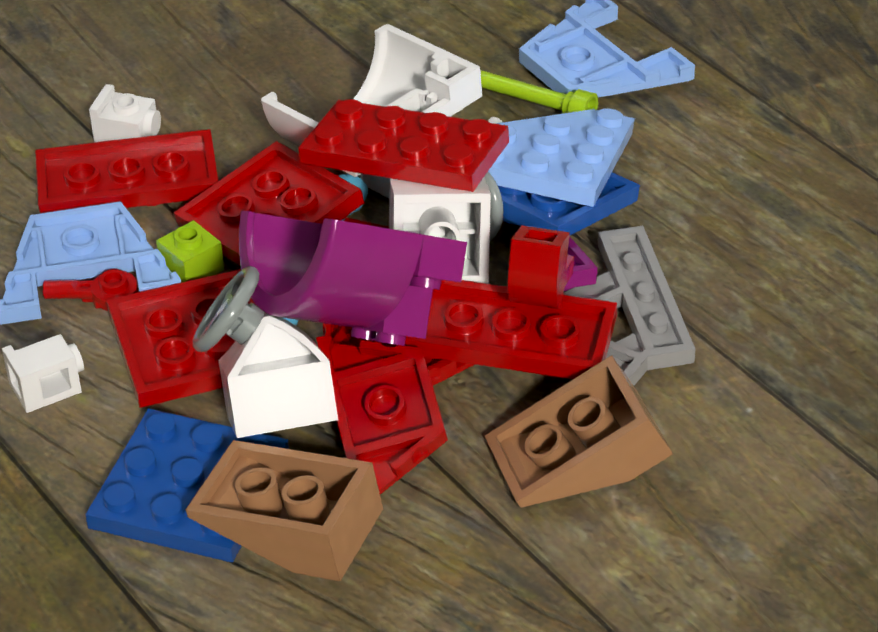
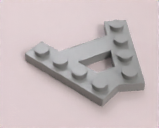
M644 226L598 232V248L608 272L597 276L596 284L574 287L564 292L563 295L616 302L617 308L622 306L633 334L617 342L610 341L606 358L611 355L614 357L633 386L647 370L694 363L695 346Z

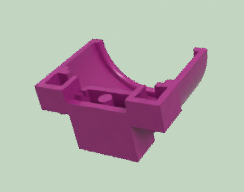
M241 210L239 225L241 270L247 266H253L258 269L259 281L251 299L260 309L271 316L352 327L351 337L405 346L406 336L426 339L433 289L440 290L441 280L460 283L462 280L467 242L335 219L324 218L323 224Z

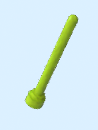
M480 70L482 88L561 110L562 114L598 109V96L596 93L578 89L575 92L569 91L567 94Z

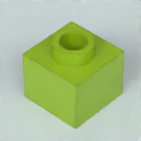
M194 220L156 240L157 249L165 257L166 266L172 273L176 272L179 275L181 283L217 275L224 271L221 242Z

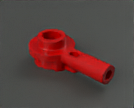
M118 269L107 270L92 281L44 280L43 282L44 299H81L82 302H93L96 309L102 308L105 311H108L107 299L138 292L137 279L133 274Z

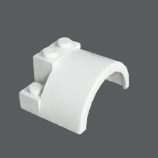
M386 24L375 30V48L368 75L354 99L365 104L384 107L399 106L404 110L423 113L439 112L452 117V115L482 97L480 66L392 25ZM274 92L261 98L265 116L271 127L282 138L297 146L301 145L319 123L278 102L277 95ZM344 171L354 177L361 174V178L368 188L389 198L390 178Z

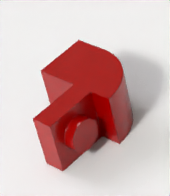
M521 225L511 239L508 269V297L510 302L554 309L562 308L564 288L573 275L575 256L568 255L570 232Z

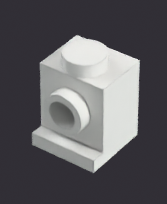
M106 84L89 108L94 143L155 136L160 129L161 113L156 110L155 99L140 97L130 93L115 92L114 85Z
M61 334L15 351L11 345L2 348L9 384L26 413L82 393L78 374L84 371L81 354L74 343L67 345Z

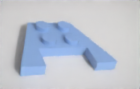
M585 0V3L580 7L573 5L565 11V19L558 25L549 24L519 48V63L553 91L567 94L569 91L575 92L578 89L596 93L598 98L687 82L693 80L695 74V65L672 47L640 61H635L596 31V28L618 20V6L611 0Z
M121 201L30 215L16 251L17 262L14 270L8 272L4 283L6 291L3 299H0V325L42 318L38 287L43 286L44 280H82L98 277L107 270L118 269L126 272H135L139 292L181 283V279L176 272L172 273L166 266L165 257L158 249H153L148 243L146 233Z

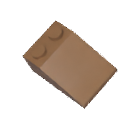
M612 355L485 435L488 445L520 508L629 482L673 455L636 388Z
M233 440L186 508L188 518L292 573L341 581L380 516L383 505L372 462Z

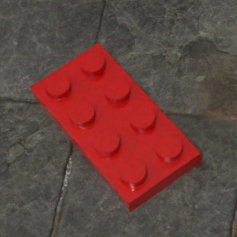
M355 99L338 100L301 143L298 150L300 163L474 192L509 143V130L507 125L490 123L484 119L468 120L449 117L439 112L423 113L404 110L399 106L384 107L361 103Z
M211 129L35 150L40 213L120 201L126 208L190 201L218 182Z
M441 280L440 290L433 289L426 339L406 336L405 346L420 347L423 350L424 357L575 379L606 359L617 318V303L563 295L562 308L554 309L510 302L508 287L464 280H461V283Z

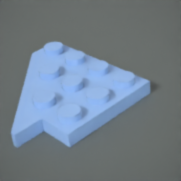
M591 109L496 123L508 126L509 143L488 172L498 186L594 207L633 133L635 118L623 116L621 112L614 109Z

